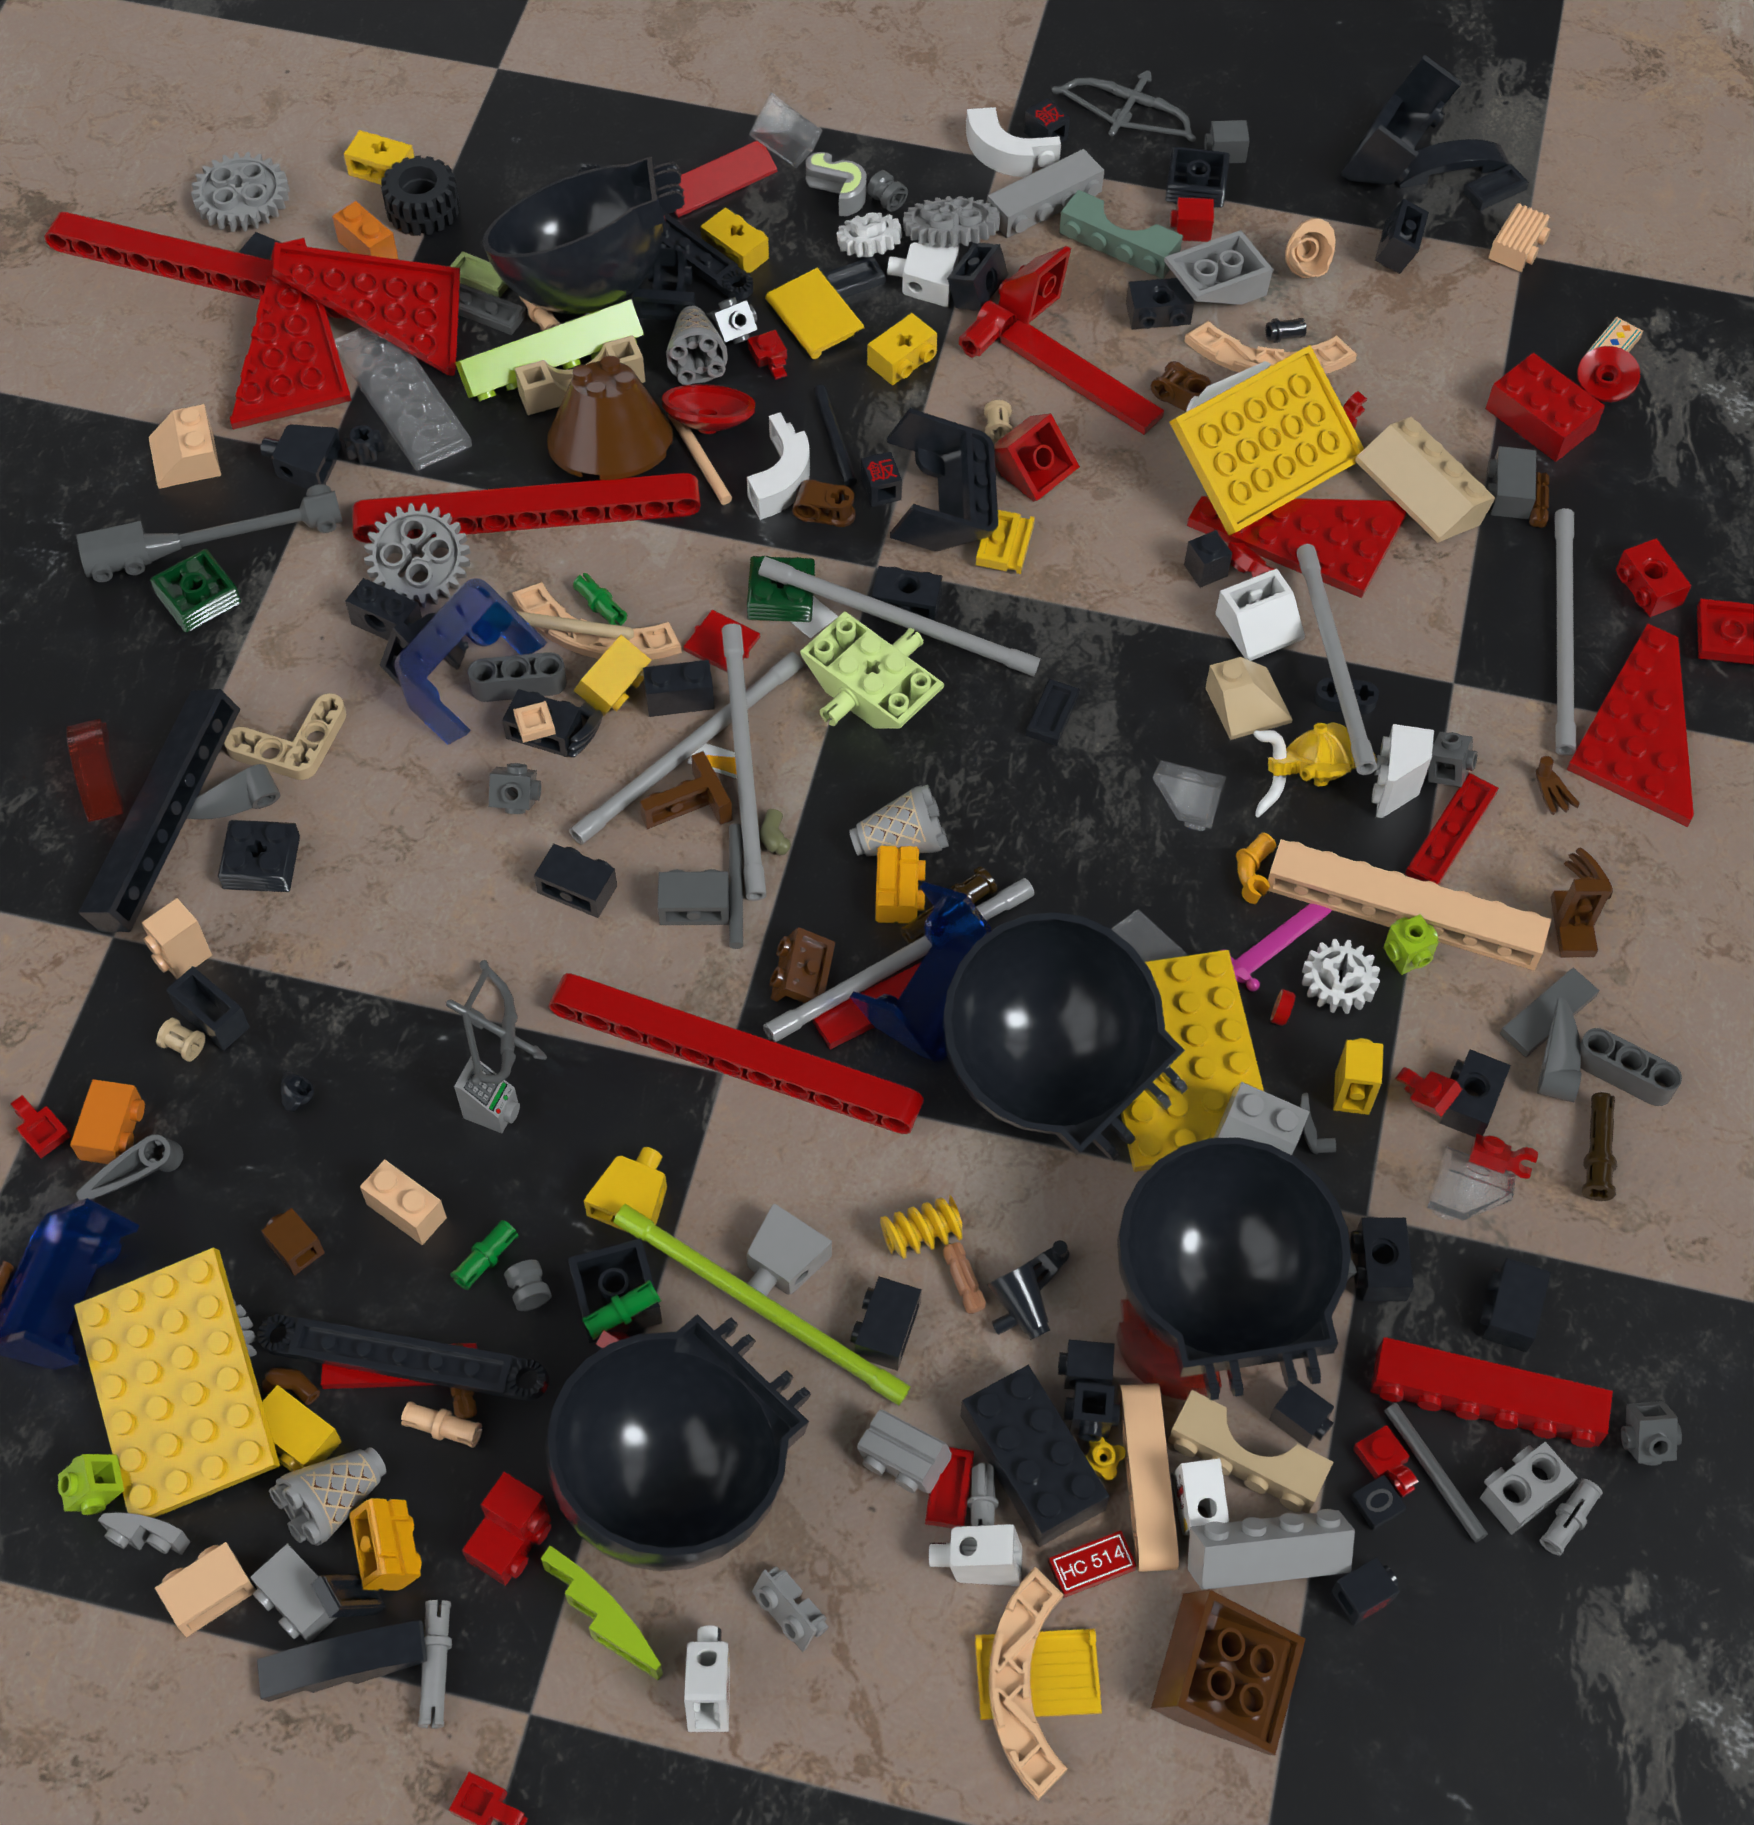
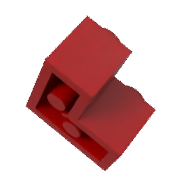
M504 1472L482 1502L481 1507L485 1518L462 1551L467 1562L506 1586L512 1577L516 1579L523 1572L528 1563V1557L526 1556L534 1544L540 1545L547 1537L551 1529V1524H549L551 1518L544 1496Z

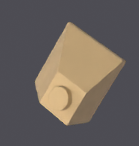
M1242 657L1210 665L1206 690L1230 740L1254 734L1255 730L1264 731L1292 723V717L1267 667Z

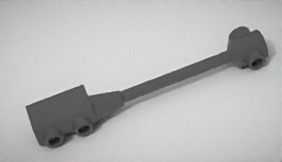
M318 484L307 490V497H303L298 509L183 534H146L142 522L137 521L77 534L76 536L81 562L87 578L93 577L97 582H106L113 577L112 572L125 570L130 575L141 574L145 570V565L152 564L153 561L174 553L185 546L303 521L311 529L317 528L322 533H329L336 529V523L343 521L335 491H332L327 485Z

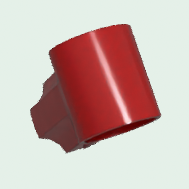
M991 300L987 301L981 307L976 321L959 337V345L966 355L972 358L975 356L980 357L998 337L1001 338V335L1016 322V315Z

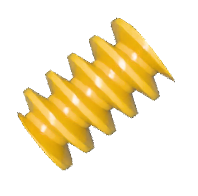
M949 1195V1204L944 1198H937L935 1200V1209L929 1202L922 1203L921 1214L914 1206L908 1208L907 1218L901 1211L895 1212L893 1223L887 1216L880 1217L881 1229L890 1253L893 1254V1251H897L902 1259L907 1258L908 1246H911L916 1254H920L921 1242L923 1241L930 1250L935 1249V1237H939L942 1243L947 1245L948 1233L950 1232L958 1240H962V1221L951 1195Z

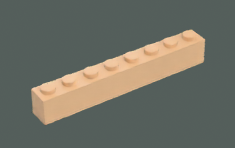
M1280 839L1268 878L1270 885L1268 891L1303 902L1317 904L1390 927L1401 918L1407 917L1410 919L1421 914L1426 923L1432 925L1436 930L1440 943L1534 971L1543 954L1551 919L1542 917L1536 912L1508 907L1499 901L1481 899L1465 891H1454L1441 887L1431 881L1410 878L1397 871H1387L1373 867L1364 861H1353L1340 857L1330 851L1312 849L1296 841L1289 842Z

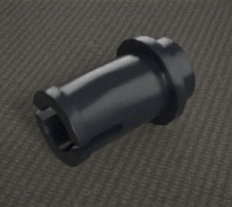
M1277 318L1272 319L1271 322L1266 324V337L1274 343H1279L1281 339L1305 337L1307 332L1304 318L1279 321Z

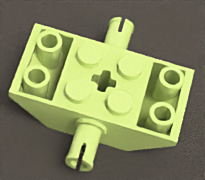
M844 611L800 651L802 658L824 691L833 697L825 707L820 709V715L825 722L829 721V725L835 726L843 716L852 711L875 729L901 728L944 688L942 681L908 657L918 647L923 645L921 635L916 632L911 636L914 633V629L909 628L896 642L889 644Z

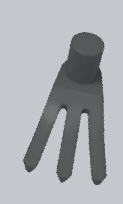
M1303 1093L1301 1095L1300 1107L1310 1111L1308 1093ZM1310 1112L1302 1131L1311 1153L1318 1155V1153L1336 1152L1335 1138H1317V1131Z

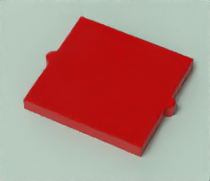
M711 610L701 625L695 626V632L683 646V650L701 660H709L711 665L727 672L722 637L723 626L727 624H738L741 626L744 649L743 659L749 658V652L759 640L760 633L715 610Z

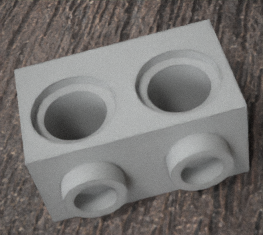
M1546 1442L1535 1450L1531 1445L1527 1446L1513 1458L1515 1465L1505 1472L1500 1467L1484 1481L1487 1488L1480 1499L1511 1535L1566 1493L1577 1480L1574 1473ZM1532 1468L1542 1469L1547 1474L1548 1480L1538 1479L1533 1474ZM1503 1490L1515 1492L1520 1502L1513 1503L1507 1500Z

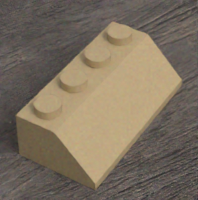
M1412 417L1390 424L1355 459V462L1437 543L1480 526L1495 499L1482 483L1475 479L1460 462L1443 448L1441 443L1436 441Z

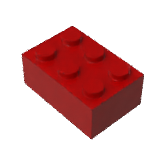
M1532 353L1493 384L1485 409L1553 461L1557 462L1596 430L1605 405L1538 355Z

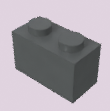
M1498 446L1495 459L1490 458L1487 466V477L1492 478L1487 490L1495 497L1491 505V515L1529 519L1536 500V450Z
M676 869L669 872H659L658 915L660 925H729L728 871L708 869L703 872H685Z

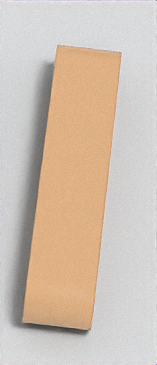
M1158 1383L1119 1385L1120 1420L1123 1447L1126 1451L1125 1468L1137 1571L1178 1570L1179 1552L1160 1387Z

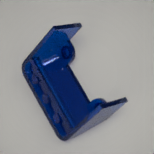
M479 578L470 579L462 584L400 652L395 660V670L408 707L447 745L466 736L471 730L440 701L437 688L427 677L457 643L466 635L476 645L486 647L495 643L501 636L520 655L532 654L548 643L486 581Z
M923 882L920 888L935 908L925 921V934L932 947L899 999L889 994H883L876 999L853 991L850 998L874 1027L923 1058L939 1062L947 1056L942 1020L948 987L959 963L975 943L993 929L967 894Z
M88 1198L47 1213L36 1227L0 1305V1355L51 1370L78 1364L80 1356L74 1354L76 1346L73 1345V1336L68 1333L76 1315L74 1305L82 1302L96 1268L104 1266L107 1262L112 1263L117 1258L122 1244L119 1243L120 1238L137 1232L140 1225Z

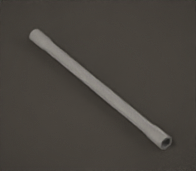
M1566 508L1555 512L1557 577V724L1555 726L1556 753L1563 756L1572 755L1576 752L1573 632L1574 512Z
M1305 544L1297 549L1296 554L1301 572L1306 580L1344 716L1356 770L1361 775H1368L1377 769V763L1371 743L1366 735L1322 580L1317 552L1313 545Z
M765 556L758 573L760 576L785 585L789 584L905 628H913L916 632L1003 663L1007 667L1019 672L1035 676L1041 660L1039 657L1017 649L1001 646L796 570L790 565Z
M727 624L722 628V637L727 663L745 862V893L748 900L757 901L764 899L767 895L758 828L743 667L742 628L738 624Z
M790 652L772 666L768 673L746 689L747 710L775 687L783 684L803 668V662L797 654ZM730 703L598 809L591 811L572 826L569 832L574 840L583 845L603 829L607 822L731 724Z
M1026 878L1015 882L999 891L991 899L805 1004L765 1023L763 1029L770 1041L776 1043L819 1015L1004 910H1010L1033 897L1034 889L1031 883Z

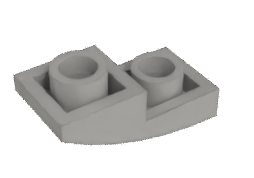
M103 1513L98 1520L107 1530V1533L104 1535L105 1538L123 1549L129 1544L140 1550L145 1542H147L164 1554L171 1549L182 1555L190 1544V1540L179 1528L144 1515Z

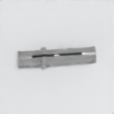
M438 1600L425 1602L424 1637L427 1662L422 1663L418 1727L428 1728V1725L431 1724V1711V1729L443 1728L445 1724L444 1702L447 1650L452 1648V1638L448 1637L451 1602L442 1600L441 1605L438 1606V1617Z

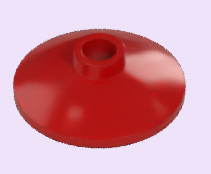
M1602 346L1589 351L1582 358L1578 366L1577 378L1581 388L1595 399L1603 402H1616L1627 398L1635 391L1640 381V367L1636 359L1626 350L1614 346ZM1609 377L1612 381H1606L1602 378Z

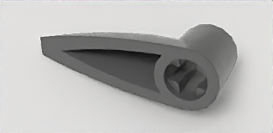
M264 764L253 765L197 797L187 819H216L238 814L251 808H265L275 803L281 795L267 766Z
M1559 997L1556 1002L1546 1044L1537 1094L1573 1103L1578 1094L1582 1074L1580 1071V1039L1570 1006L1566 999Z
M161 1135L148 1136L110 1162L75 1194L81 1203L126 1187L157 1170L161 1172L174 1171L183 1160L182 1147L177 1142ZM163 1147L165 1148V1152L162 1153L163 1158L158 1160L157 1155H160L158 1151Z

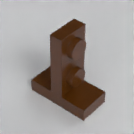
M704 751L691 755L694 780H685L674 788L652 793L646 799L640 801L641 816L647 829L707 805H710L720 825L733 820L731 801Z
M1583 877L1574 879L1569 891H1553L1550 898L1560 958L1596 956L1598 947L1594 925L1611 893L1609 879Z

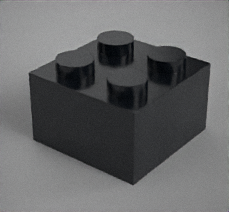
M641 1238L568 1258L582 1317H587L611 1303L613 1296L618 1294L621 1297L644 1284L647 1280L651 1281L655 1289ZM657 1302L631 1317L632 1322L626 1325L623 1322L609 1331L628 1333L663 1323L659 1303ZM585 1326L589 1343L598 1341L600 1336H598L597 1339L593 1340L587 1327Z

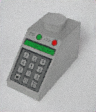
M470 1057L454 1086L463 1118L503 1133L507 1124L515 1121L520 1109L515 1088L505 1080L499 1084L480 1082V1084L474 1085L472 1078L475 1075L472 1057ZM480 1061L483 1074H497Z

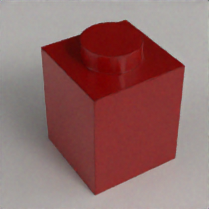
M1178 197L1177 209L1171 210L1170 228H1175L1176 233L1183 235L1182 241H1211L1214 224V199Z

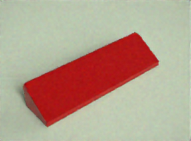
M759 139L682 174L679 185L684 189L685 205L680 210L677 209L673 212L677 218L776 173L777 167L763 141Z

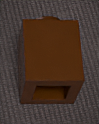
M292 1208L285 1213L275 1215L269 1220L266 1227L261 1230L268 1246L294 1276L325 1253L318 1237Z

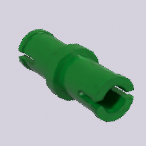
M583 573V577L579 575L574 580L573 588L588 601V607L593 612L599 613L609 624L617 625L614 620L619 626L625 623L628 616L627 612L617 605L612 599V594L606 588H601L588 573Z
M501 1220L482 1242H476L471 1247V1254L450 1273L451 1277L454 1278L453 1280L461 1288L469 1290L471 1285L488 1267L493 1268L498 1263V1256L513 1240L519 1237L518 1233L515 1232V1228L508 1222Z
M647 1280L644 1284L621 1297L618 1294L613 1296L611 1303L587 1317H583L582 1320L593 1340H595L603 1331H609L623 1322L626 1325L632 1322L631 1317L655 1303L661 1302V1299L651 1281Z

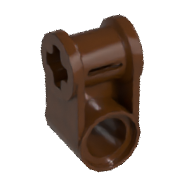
M1171 361L1165 366V372L1161 377H1157L1151 382L1150 387L1152 393L1159 400L1186 412L1191 399L1194 396L1199 397L1204 389L1211 385V381L1207 376L1199 374L1179 362Z
M809 479L804 480L800 485L792 512L798 519L805 522L846 527L855 520L856 513L852 506L854 503V493L849 487L844 485H833Z

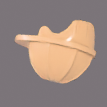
M1311 218L1302 222L1286 245L1285 261L1290 271L1302 278L1325 275L1329 270L1335 252L1334 229L1327 221L1320 218Z

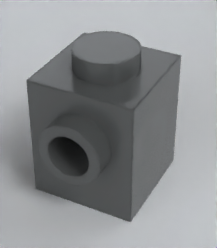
M1212 121L1210 133L1205 134V150L1228 152L1230 154L1229 163H1246L1249 147L1247 121Z

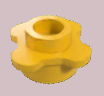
M1103 1437L1100 1441L1089 1442L1090 1449L1085 1457L1096 1475L1103 1477L1105 1480H1113L1117 1476L1116 1468L1119 1461L1125 1458L1126 1451L1124 1447L1107 1443ZM1105 1455L1107 1460H1100V1456Z

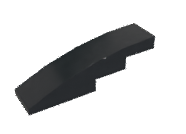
M416 1620L342 1635L257 1659L261 1700L271 1702L301 1691L315 1693L345 1682L358 1684L427 1662L423 1621Z

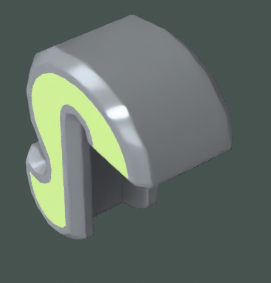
M825 152L813 153L807 157V184L812 188L839 193V216H850L863 207L866 201L867 174L861 165L848 160L832 162V155Z

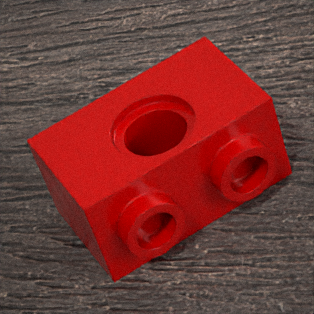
M1657 538L1624 550L1616 568L1619 579L1628 586L1637 604L1643 607L1649 617L1683 605L1692 586Z

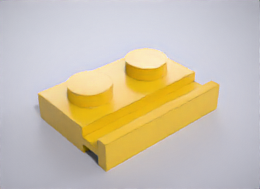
M998 510V527L988 538L981 539L976 556V565L1002 571L1012 569L1016 570L1017 574H1021L1035 517L1030 516V519L1022 518L1021 514Z

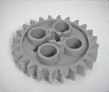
M235 152L233 159L223 155V162L220 163L213 159V167L203 166L204 174H196L197 182H192L193 191H191L196 212L200 213L202 220L208 219L210 226L218 222L220 230L230 225L231 232H234L237 226H242L243 231H247L250 224L257 229L259 228L258 222L261 220L269 224L268 216L278 217L277 209H285L284 201H289L288 192H290L285 171H281L279 164L273 165L272 158L263 161L261 154L251 158L250 152H247L244 157L240 158L239 154Z
M947 196L945 200H941L938 197L933 202L924 200V204L916 203L915 208L909 207L908 212H904L903 227L906 236H911V240L919 239V244L929 242V246L940 244L941 247H945L947 244H951L953 247H956L960 243L968 246V242L978 244L980 239L988 240L989 236H995V231H999L1000 214L997 211V207H992L991 203H984L983 199L974 201L973 197L966 199L959 196L956 199H952L950 196Z
M410 503L406 513L398 506L396 507L397 516L394 518L386 512L385 518L387 523L383 524L376 521L375 525L379 532L368 533L369 539L374 544L364 545L365 551L371 554L364 558L365 564L372 566L367 570L369 577H377L374 583L385 586V588L414 601L420 600L423 608L426 607L428 598H431L436 605L439 604L438 595L441 593L449 599L450 593L448 588L450 586L458 590L460 589L456 578L467 577L466 571L461 567L470 566L469 558L464 557L471 553L470 547L462 545L467 541L466 533H459L461 530L460 523L451 524L452 517L450 513L440 518L441 512L439 507L428 513L425 503L421 506L420 511H415L413 504ZM412 529L423 531L419 538L411 539L407 537L408 532ZM432 534H436V535H437L436 537L432 538V539L429 541V537H430ZM437 548L449 550L447 555L442 558L432 556ZM393 553L403 555L402 559L397 563L387 562L388 556ZM415 553V554L419 555V554L423 553V557L420 558V557L416 556V557L412 558V554ZM406 570V573L403 577L398 576L400 573H403ZM418 572L428 574L427 579L423 582L412 581L413 576Z

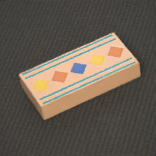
M1616 317L1587 353L1602 346L1619 347L1629 352L1639 341L1643 331Z

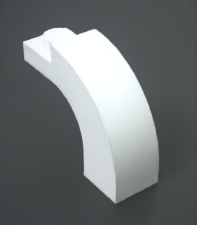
M996 107L967 109L966 135L969 147L978 160L987 167L1006 175L1027 177L1032 174L1033 168H1045L1060 160V137L1018 138L1008 134L1001 128L997 118Z
M781 412L769 416L770 438L781 459L772 468L747 477L748 498L760 520L780 513L791 506L796 500L801 483L804 480H808L810 474V454L807 435L805 431L795 434L792 424L786 423Z

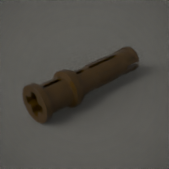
M979 866L974 869V874L964 882L952 885L950 893L942 900L935 903L912 922L900 928L905 941L911 944L941 927L962 910L966 912L975 907L974 903L986 894L992 895L997 891L994 879L983 867Z
M1598 1092L1591 1096L1590 1149L1583 1160V1166L1587 1172L1586 1183L1582 1186V1194L1584 1197L1594 1201H1608L1616 1196V1188L1613 1186V1171L1617 1168V1160L1612 1155L1615 1096H1611L1610 1093Z

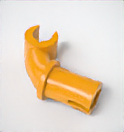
M1260 833L1246 849L1242 848L1236 853L1238 876L1243 885L1242 895L1247 902L1256 904L1262 895L1265 896L1270 888L1269 881L1255 873L1260 868V863L1277 847L1275 840L1267 833Z

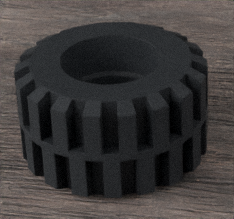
M414 156L415 158L412 159L407 157L402 159L400 163L395 162L392 164V169H387L384 173L385 177L381 180V190L387 218L396 229L402 228V232L407 234L413 232L414 235L420 236L421 233L430 235L436 230L440 232L445 229V225L450 226L454 222L453 218H457L459 214L460 203L455 175L452 173L450 166L445 165L444 161L440 159L435 161L430 156L426 158Z

